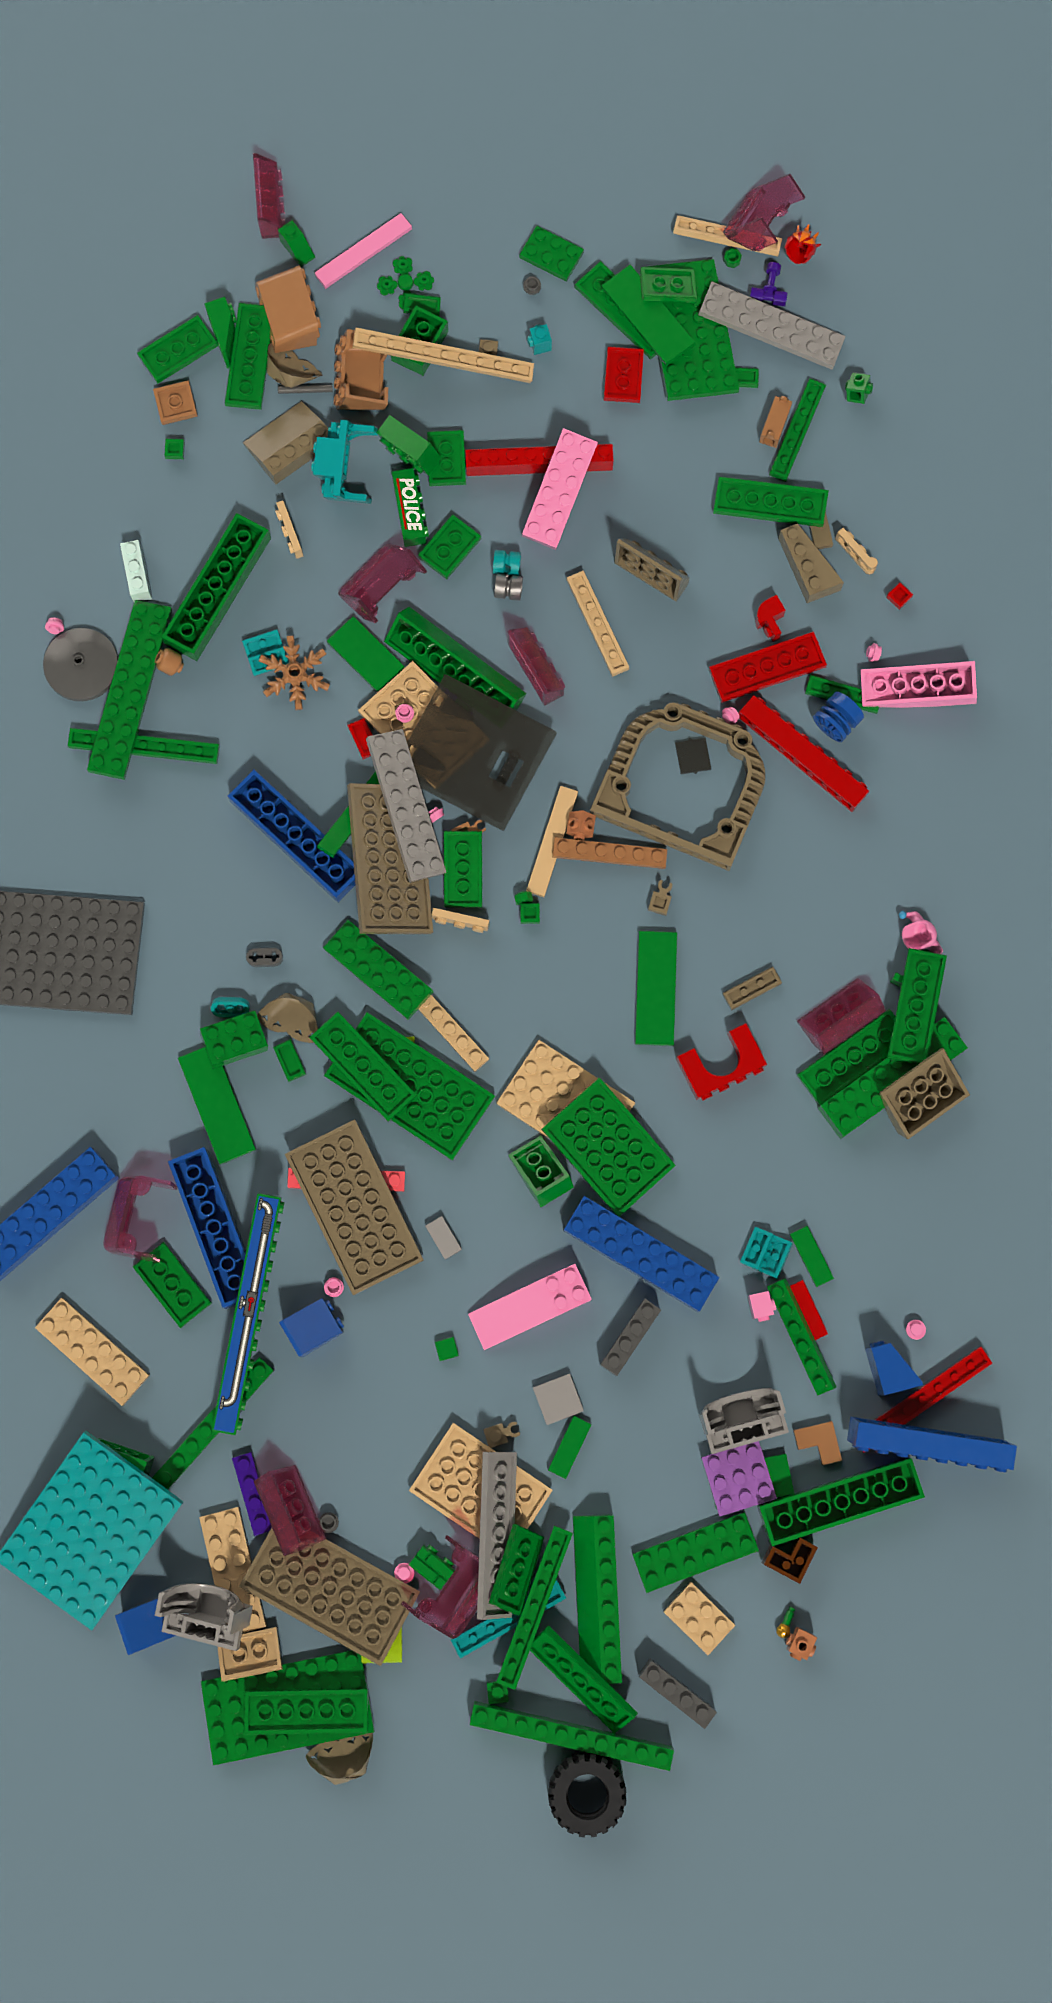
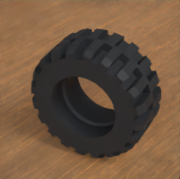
M576 1752L571 1757L564 1758L561 1761L562 1763L554 1769V1773L549 1781L548 1800L553 1817L557 1819L558 1824L562 1828L565 1827L567 1829V1832L571 1834L577 1833L579 1837L585 1838V1835H591L592 1838L597 1837L598 1833H607L611 1826L615 1827L619 1817H622L627 1801L626 1786L619 1768L608 1757L605 1758L588 1752L581 1754ZM581 1775H594L606 1787L605 1803L595 1812H579L569 1802V1786L575 1778Z

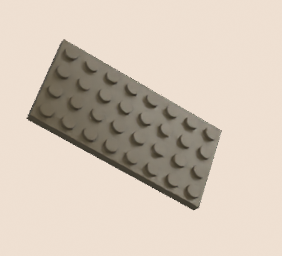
M348 784L360 934H432L433 923L429 879L409 883L380 784Z
M356 1119L285 1154L352 1295L424 1261Z
M279 1514L239 1585L245 1591L379 1666L382 1665L420 1593L415 1588L282 1514Z

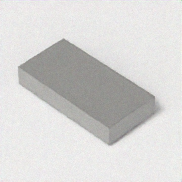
M442 1216L425 1226L445 1260L462 1250Z

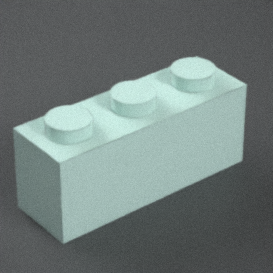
M139 540L120 543L130 596L133 602L135 600H152L143 550Z

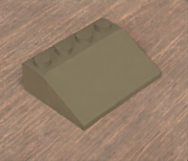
M301 401L244 441L243 444L276 485L315 457L313 451L314 442H317V437L328 438V428Z
M618 539L615 564L677 602L688 586L690 577H688L687 573L683 570L675 569L666 560L662 561L654 552L646 551L636 541Z
M943 1048L880 1092L890 1121L897 1133L906 1139H910L970 1095Z

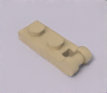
M844 528L839 530L835 540L866 574H873L878 564L877 559L868 556L866 549L854 540L851 532L846 531Z

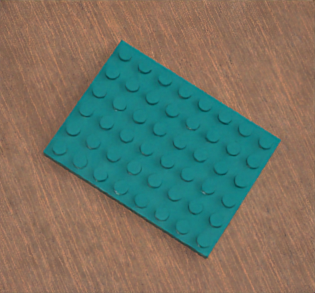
M85 1430L1 1549L0 1564L92 1631L184 1501Z

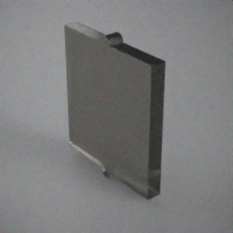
M689 738L688 741L675 742L681 775L688 773L697 774L701 771L711 770L706 738L694 740Z

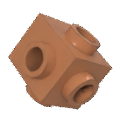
M584 810L569 812L566 834L573 836L574 840L593 838L596 816Z
M796 1626L794 1633L789 1634L785 1643L788 1645L786 1649L791 1652L789 1656L799 1661L802 1658L808 1660L809 1656L812 1657L815 1653L816 1645L814 1644L817 1637Z

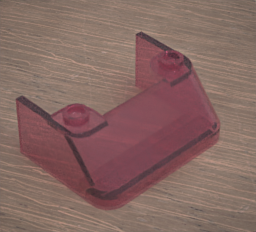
M791 174L758 186L746 195L723 233L727 239L752 251L759 252L778 241L769 228L772 220L777 216H784L788 212L789 206L804 200L805 195Z
M386 544L339 590L338 595L363 619L377 623L378 620L375 616L378 613V606L376 604L400 580L410 581L415 577L416 572L425 574L427 570L410 549Z
M126 1176L119 1180L103 1242L106 1251L116 1255L160 1263V1258L153 1254L135 1251L137 1241L133 1235L128 1233L136 1196L146 1195L150 1191L151 1186L177 1190L178 1187L173 1182L146 1176Z
M446 1535L445 1539L456 1547L452 1554V1562L458 1567L436 1600L429 1597L424 1598L416 1608L405 1601L401 1605L419 1620L450 1638H457L462 1634L477 1611L479 1556Z

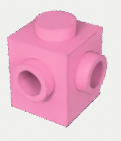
M769 1291L748 1296L752 1318H758V1322L770 1320L769 1316L774 1315L773 1311L776 1310L774 1299H770Z

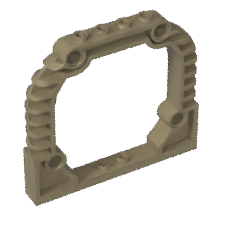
M672 702L667 704L664 710L656 709L642 714L628 725L609 769H607L590 813L611 824L730 871L764 788V763L756 748L751 745V734L743 730V727L736 724L730 725L719 717H710L704 711H695L687 704L681 703L680 705ZM673 711L677 716L670 717L668 712ZM683 727L726 744L730 755L744 763L746 772L745 784L730 819L724 818L720 820L716 833L702 838L699 846L679 838L676 833L670 831L666 833L661 831V828L656 825L650 824L649 826L629 818L631 809L626 797L630 793L631 783L626 776L641 742L647 734L657 728L677 731ZM744 739L747 744L740 745L737 740ZM618 784L625 785L626 789L620 791L616 788V786ZM727 826L731 829V832L724 833L721 828Z

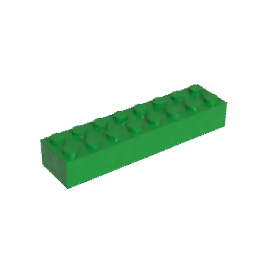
M236 513L163 633L162 639L165 645L198 661L271 540L268 529Z
M944 1017L934 1024L928 1057L943 1048L951 1061L968 1047ZM886 1058L820 1105L818 1110L841 1140L883 1110L885 1106L880 1092L917 1065Z
M907 1457L757 1505L769 1545L775 1546L922 1499L925 1496L913 1460Z

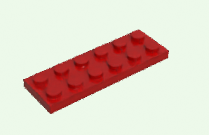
M811 632L710 666L709 672L721 703L826 668L827 663L815 633Z

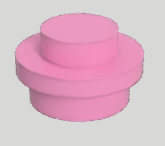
M49 618L45 628L51 634H59L64 631L63 621L58 618Z
M877 643L868 646L866 651L868 661L879 660L882 652L881 646H878Z
M408 704L399 705L395 711L396 718L403 723L410 722L414 717L413 708Z
M729 707L722 710V718L726 723L730 725L737 723L739 714L735 708Z
M435 807L428 812L432 823L444 816L443 808L438 809V807Z
M332 1277L325 1282L324 1290L328 1296L338 1297L342 1294L344 1285L339 1278Z
M912 1320L906 1326V1333L911 1339L918 1340L924 1337L926 1327L920 1320Z
M401 1563L395 1568L394 1576L404 1583H409L414 1577V1569L408 1563Z

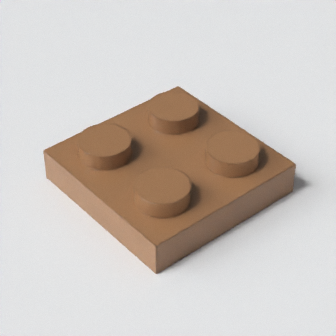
M189 381L153 389L162 425L198 417Z

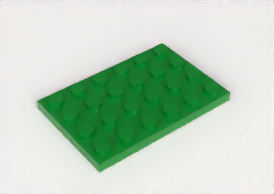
M601 1078L596 1079L541 1128L611 1211L619 1217L676 1166Z

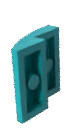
M278 630L242 641L254 676L272 671L265 669L268 666L267 664L259 662L261 655L271 659L273 654L278 662L281 658L284 665L289 663L287 657H285L286 653Z
M755 1227L740 1263L775 1279H779L793 1243Z

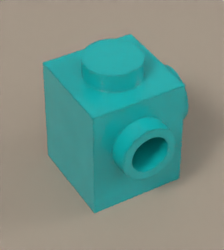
M539 324L529 328L527 341L529 347H532L534 355L552 351V339L547 324Z

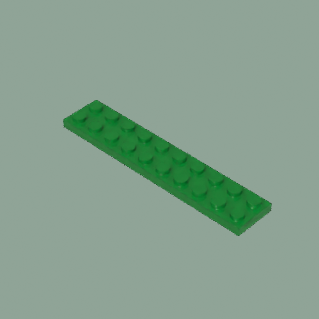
M139 600L134 602L87 768L89 773L123 780L126 778L156 670V663L154 661L163 645L162 635L168 627L172 612L171 607Z

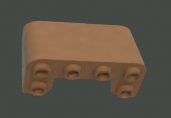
M300 265L257 281L255 284L259 304L264 305L269 321L270 340L274 353L316 346L317 338L320 337L318 329L321 328L320 319L315 315L316 307L314 301L310 299V286L305 283L304 268L301 269Z
M347 329L344 335H341L339 344L335 346L337 360L335 361L334 371L337 372V377L334 380L336 394L333 404L337 410H384L388 405V387L383 389L384 360L388 355L352 348L354 330Z

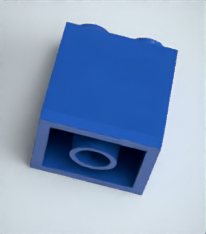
M321 1298L279 1322L299 1357L308 1355L344 1333L342 1331L344 1325L339 1317H334L332 1313L334 1308L329 1300L325 1301Z
M884 1340L870 1343V1348L865 1349L878 1395H888L923 1385L921 1379L891 1343L885 1344Z
M158 1598L115 1615L128 1655L176 1636L162 1632L164 1616H155Z

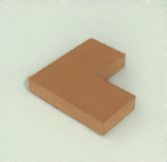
M832 1421L793 1430L798 1450L817 1446L822 1465L842 1461Z

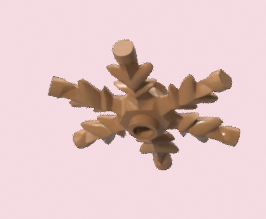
M287 636L288 647L283 646V648L289 654L285 655V657L290 659L288 664L284 665L281 658L278 662L273 654L271 659L264 655L260 656L259 662L268 665L265 668L266 670L275 669L274 673L280 670L283 672L282 678L275 677L277 681L267 682L270 687L265 689L263 693L266 697H269L273 692L278 696L281 687L285 690V684L291 683L293 687L289 692L293 693L290 697V702L295 700V710H302L301 699L306 700V697L301 692L305 691L300 687L302 681H306L308 687L311 684L315 691H318V687L328 691L330 684L321 681L324 678L323 676L314 677L315 673L311 675L306 673L307 668H314L312 665L322 664L319 659L325 656L326 652L323 648L316 654L311 650L308 659L304 656V662L299 663L296 659L300 654L296 653L300 645L297 644L295 646L294 636ZM297 671L298 676L293 677L291 673Z

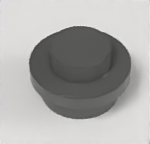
M534 276L528 277L523 284L524 291L529 295L539 293L541 290L540 280Z
M327 1512L319 1518V1527L323 1532L331 1533L339 1525L338 1517L334 1513Z

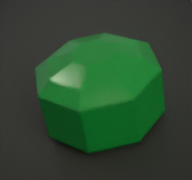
M731 248L725 252L724 263L727 267L735 268L740 265L742 255L739 250Z
M522 891L514 896L516 905L532 903L533 901L532 892Z

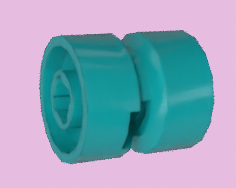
M495 550L493 574H504L507 572L510 576H519L521 552L511 551L507 554L506 551Z

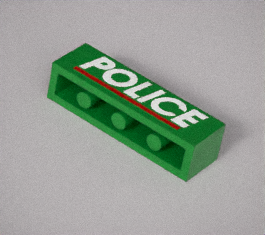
M414 468L392 471L404 547L426 544V537H429L427 525H423V520H426L425 510L420 508V503L423 502L422 493L417 491V486L420 485L419 476L414 474Z

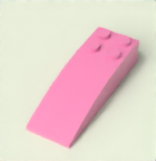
M975 661L861 669L863 707H938L976 704Z
M573 1264L468 1315L483 1349L486 1350L579 1307L592 1299L576 1264Z

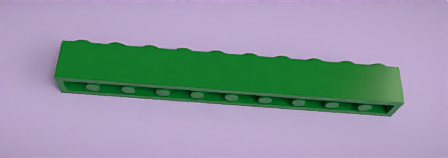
M474 1701L470 1719L471 1726L670 1771L674 1754L673 1746L617 1733L614 1734L613 1732Z

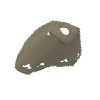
M272 343L268 346L267 373L268 376L279 384L293 388L323 376L310 362L299 360L293 351L274 353Z
M284 993L269 1002L257 1014L259 1022L269 1030L287 1032L298 1041L314 1043L308 1037L311 1033L314 1034L318 1030L314 1004L290 993ZM278 1021L281 1026L273 1024ZM301 1030L302 1035L296 1033L295 1031Z
M373 1733L344 1738L339 1741L320 1743L312 1748L305 1757L312 1768L334 1785L346 1783L362 1777L366 1773L373 1744ZM362 1736H369V1738L366 1741ZM355 1737L353 1744L347 1742L348 1740H352ZM330 1747H332L329 1753L326 1750H324L325 1748L329 1749ZM318 1752L317 1759L311 1758Z

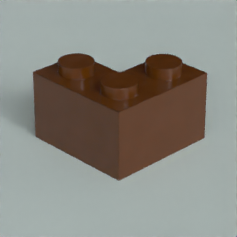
M802 1538L795 1539L788 1554L770 1545L761 1563L800 1584L818 1547Z

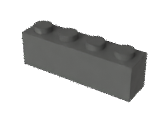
M644 1299L600 1366L613 1375L618 1376L661 1309Z
M651 1658L639 1672V1678L705 1729L717 1712L711 1705Z

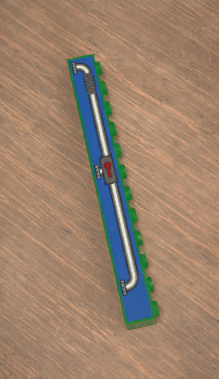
M257 1193L212 1426L213 1432L236 1435L237 1430L241 1431L243 1418H240L241 1410L245 1411L247 1399L243 1397L244 1392L249 1391L251 1381L247 1376L248 1371H252L255 1359H251L252 1351L257 1350L258 1339H255L256 1331L260 1332L262 1324L259 1314L264 1312L266 1300H262L263 1293L268 1292L270 1280H266L267 1272L271 1273L273 1261L270 1260L271 1252L275 1253L277 1246L274 1236L275 1233H279L281 1222L277 1220L279 1213L283 1214L285 1202L281 1201L282 1197Z

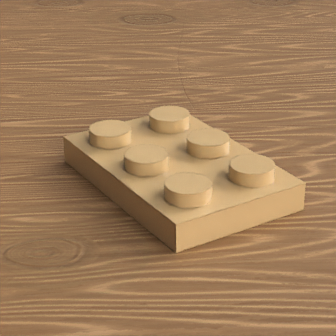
M692 1582L663 1611L707 1655L735 1627V1624Z
M277 1627L242 1634L240 1648L237 1651L217 1646L222 1681L283 1669Z

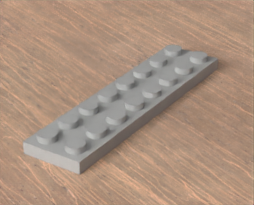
M711 282L698 314L831 370L836 363L846 337L714 282Z
M403 729L368 736L366 738L409 883L443 875L446 873Z
M483 1452L477 1619L481 1620L512 1618V1613L489 1604V1600L512 1525L515 1524L517 1452Z

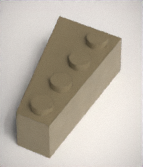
M799 524L782 529L778 539L806 603L841 591L844 582Z

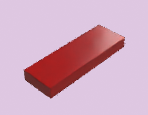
M801 1280L790 1285L814 1339L817 1340L828 1335L804 1281Z

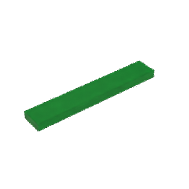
M809 378L769 476L787 481L826 384Z
M376 771L366 784H379ZM349 806L317 846L318 849L332 858L351 836Z

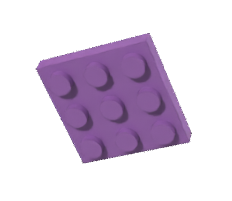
M759 1441L701 1457L719 1516L777 1499Z

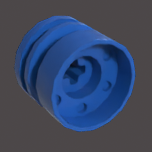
M834 692L827 700L826 706H822L813 716L816 725L827 736L837 742H843L846 735L851 733V728H855L864 718V714L859 706L848 696L840 692Z

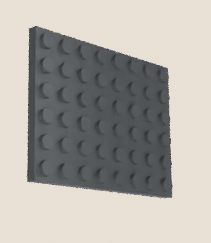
M0 891V1005L132 1015L145 903Z

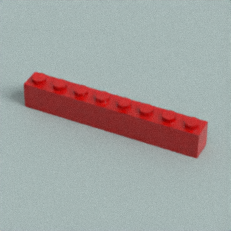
M613 444L597 445L587 472L613 471ZM556 446L466 450L467 476L546 473Z
M753 695L739 711V719L842 805L853 812L869 792L867 786L862 781L854 779L849 770L842 769L834 758L825 755L820 746L813 745L805 734H800L796 731L795 726L791 722L784 721L776 710H771L767 707L763 699Z

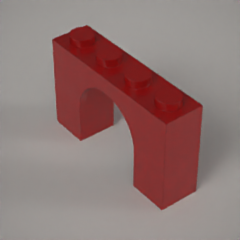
M746 1023L729 1031L727 1034L738 1056L736 1069L728 1075L716 1076L708 1072L703 1066L695 1048L677 1056L676 1061L696 1100L701 1098L704 1101L712 1097V1093L717 1090L723 1092L729 1089V1084L735 1081L739 1084L747 1080L746 1076L752 1073L756 1076L764 1072L763 1068L766 1067L767 1063Z

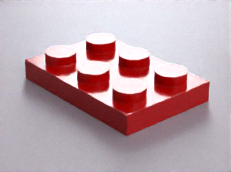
M608 347L604 401L640 403L644 349Z

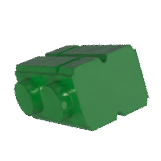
M424 1544L409 1563V1566L441 1590L455 1571V1568H453L454 1563L447 1557L442 1559L438 1556L437 1553L439 1551L431 1544L428 1546Z

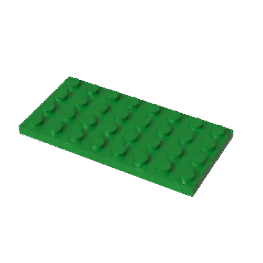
M714 259L645 266L694 269L696 303L662 302L695 341L694 347L669 365L665 366L660 360L667 401L738 393L739 384L728 328L698 315L711 282L719 284Z
M367 1012L355 1030L417 1095L391 1121L453 1161L494 1100L495 1095ZM332 1063L324 1077L376 1110Z
M351 1650L283 1664L282 1670L228 1681H222L221 1677L201 1681L213 1766L374 1733L375 1729L368 1694L367 1733L244 1735L246 1691L368 1689L361 1655Z

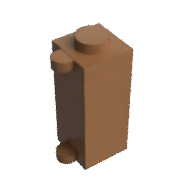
M775 396L759 443L777 448L792 406V401H789L787 397Z

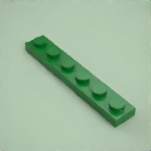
M782 1279L767 1286L817 1396L835 1389L837 1386L787 1279Z

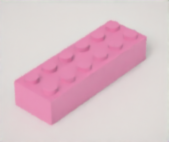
M563 428L523 530L522 537L554 550L557 549L598 442Z

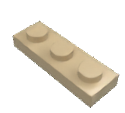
M284 501L277 502L278 510H275L278 521L282 520L284 524L281 529L284 537H288L290 540L287 543L290 553H294L296 559L303 557L302 549Z
M433 908L432 919L436 923L444 925L446 922L452 923L454 927L461 929L470 927L473 931L479 933L489 929V920Z

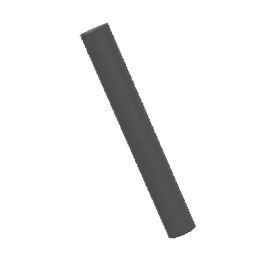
M303 385L293 388L278 386V394L333 392V385Z

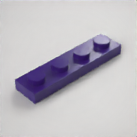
M249 1452L234 1457L232 1461L253 1534L256 1536L269 1532L273 1523L253 1454Z

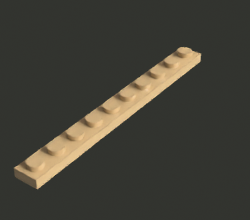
M355 328L352 348L526 383L532 382L534 363L361 328Z

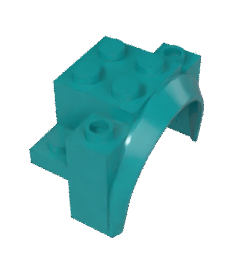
M341 420L340 423L331 422V427L328 428V438L317 437V442H314L313 446L315 460L312 461L311 470L313 475L325 481L322 484L324 498L371 504L372 499L367 498L366 494L347 492L342 487L344 480H347L351 444L349 441L359 436H378L376 433L379 430L378 428L370 425L352 424L348 420Z

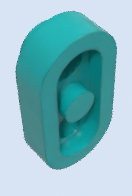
M217 997L212 1001L211 1012L217 1017H236L248 1013L250 1010L248 1000L240 997Z

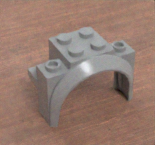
M772 1388L754 1389L720 1398L707 1404L702 1410V1414H699L711 1454L789 1433L784 1417L786 1410L781 1393Z
M190 1583L176 1585L160 1592L155 1616H164L162 1632L237 1651L240 1648L242 1631L250 1625L253 1606L242 1603L236 1594L225 1588L208 1584Z

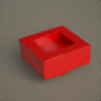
M899 583L887 594L886 598L900 610L913 597V594L904 585Z

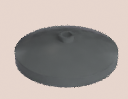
M76 628L60 634L50 643L44 655L43 670L46 680L57 694L72 701H89L100 697L110 689L118 662V655L112 643L103 634L88 628Z

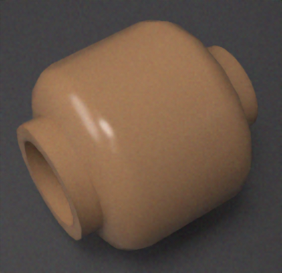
M170 648L161 649L154 661L157 669L169 676L174 675L176 672L180 673L184 666L182 655Z

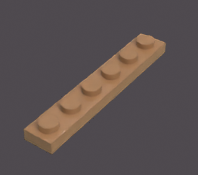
M554 838L552 858L665 869L667 849Z

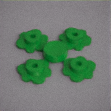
M400 256L399 259L393 261L394 272L401 275L398 283L391 276L387 278L382 276L377 284V289L380 290L383 296L394 294V289L397 287L404 290L403 295H400L398 298L401 309H404L405 293L412 294L407 290H410L413 285L418 286L419 290L423 291L424 289L431 290L434 283V278L431 277V273L428 271L423 272V274L417 273V278L413 281L412 277L408 275V272L413 270L411 266L412 260L404 256Z

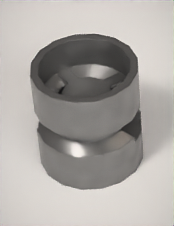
M497 574L494 598L505 599L508 596L510 600L520 601L523 577L512 576L509 578L508 575Z

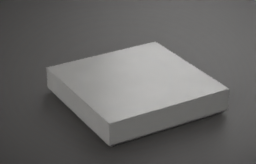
M570 1374L533 1387L547 1425L584 1411Z

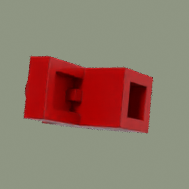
M777 595L765 600L759 606L755 619L757 630L764 627L766 636L770 637L773 642L780 639L782 633L775 621L784 617L786 611Z

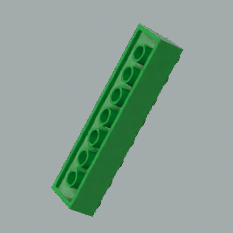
M407 607L398 613L384 640L386 644L410 662L413 661L421 670L500 729L504 727L517 711L527 694L411 607Z
M614 1515L573 1516L579 1656L608 1684L622 1683Z

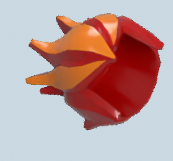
M809 224L802 231L799 225H797V231L789 236L785 243L786 254L795 264H806L815 255L817 247L821 246V244H816L819 232L811 236Z

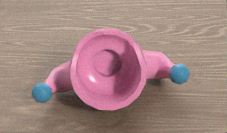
M901 911L899 913L900 919L908 918L912 922L902 930V939L908 949L912 948L922 951L927 949L932 953L942 954L943 949L936 940L937 931L935 926L931 922L924 920L916 911L907 913Z

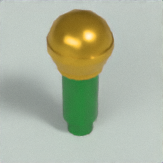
M789 1607L783 1622L777 1627L776 1633L781 1638H787L790 1634V1624L795 1614L794 1608Z

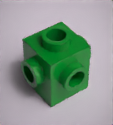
M852 373L850 380H847L845 385L847 402L865 404L868 394H871L873 390L870 375Z

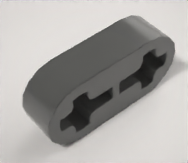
M254 948L247 952L246 960L252 967H275L282 963L283 954L277 948ZM254 953H257L259 957H263L257 959L256 962L250 959V957L254 956ZM273 953H276V955L279 956V958H276L275 962H273L271 958L266 957L272 956Z

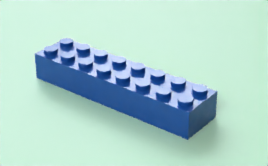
M255 770L228 795L230 802L335 901L339 903L356 885L354 862L341 850L332 858L318 849L317 846L325 835Z
M89 1147L0 1224V1281L119 1179L118 1175L94 1148Z
M206 1147L172 1159L168 1163L222 1308L227 1309L235 1306L237 1302L246 1249L210 1153Z
M585 1196L564 1228V1232L697 1312H700L720 1278Z
M851 1416L847 1441L860 1451L868 1452L870 1448L880 1454L888 1455L890 1451L900 1457H908L910 1454L920 1460H928V1457L940 1463H948V1460L959 1466H967L969 1463L975 1465V1468L987 1469V1466L999 1472H1007V1469L1014 1470L1017 1449L1016 1445L1002 1439Z

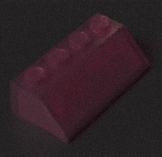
M254 153L257 219L262 239L279 238L278 229L286 224L285 218H282V213H285L284 202H281L280 198L284 197L283 186L279 184V181H282V170L278 169L277 162Z
M527 627L507 631L508 646L543 705L545 706L564 696L565 685L561 678L558 679L556 677V670L553 664L547 662V655L544 649L538 647L536 643L538 640L535 634L530 632Z
M857 978L800 1018L797 1023L813 1045L825 1054L886 1010L879 994Z
M296 1465L269 1471L254 1480L257 1492L284 1556L297 1553L326 1540Z

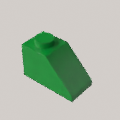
M293 220L278 229L280 242L300 267H303L315 258L306 238Z

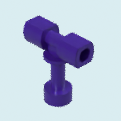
M769 262L767 264L768 283L763 289L752 287L751 298L761 302L763 300L773 301V305L786 306L788 292L777 291V288L774 286L776 276L780 275L781 271L779 263Z

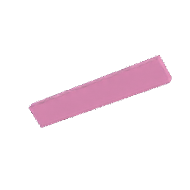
M400 213L316 271L315 277L325 289L412 230L411 224Z

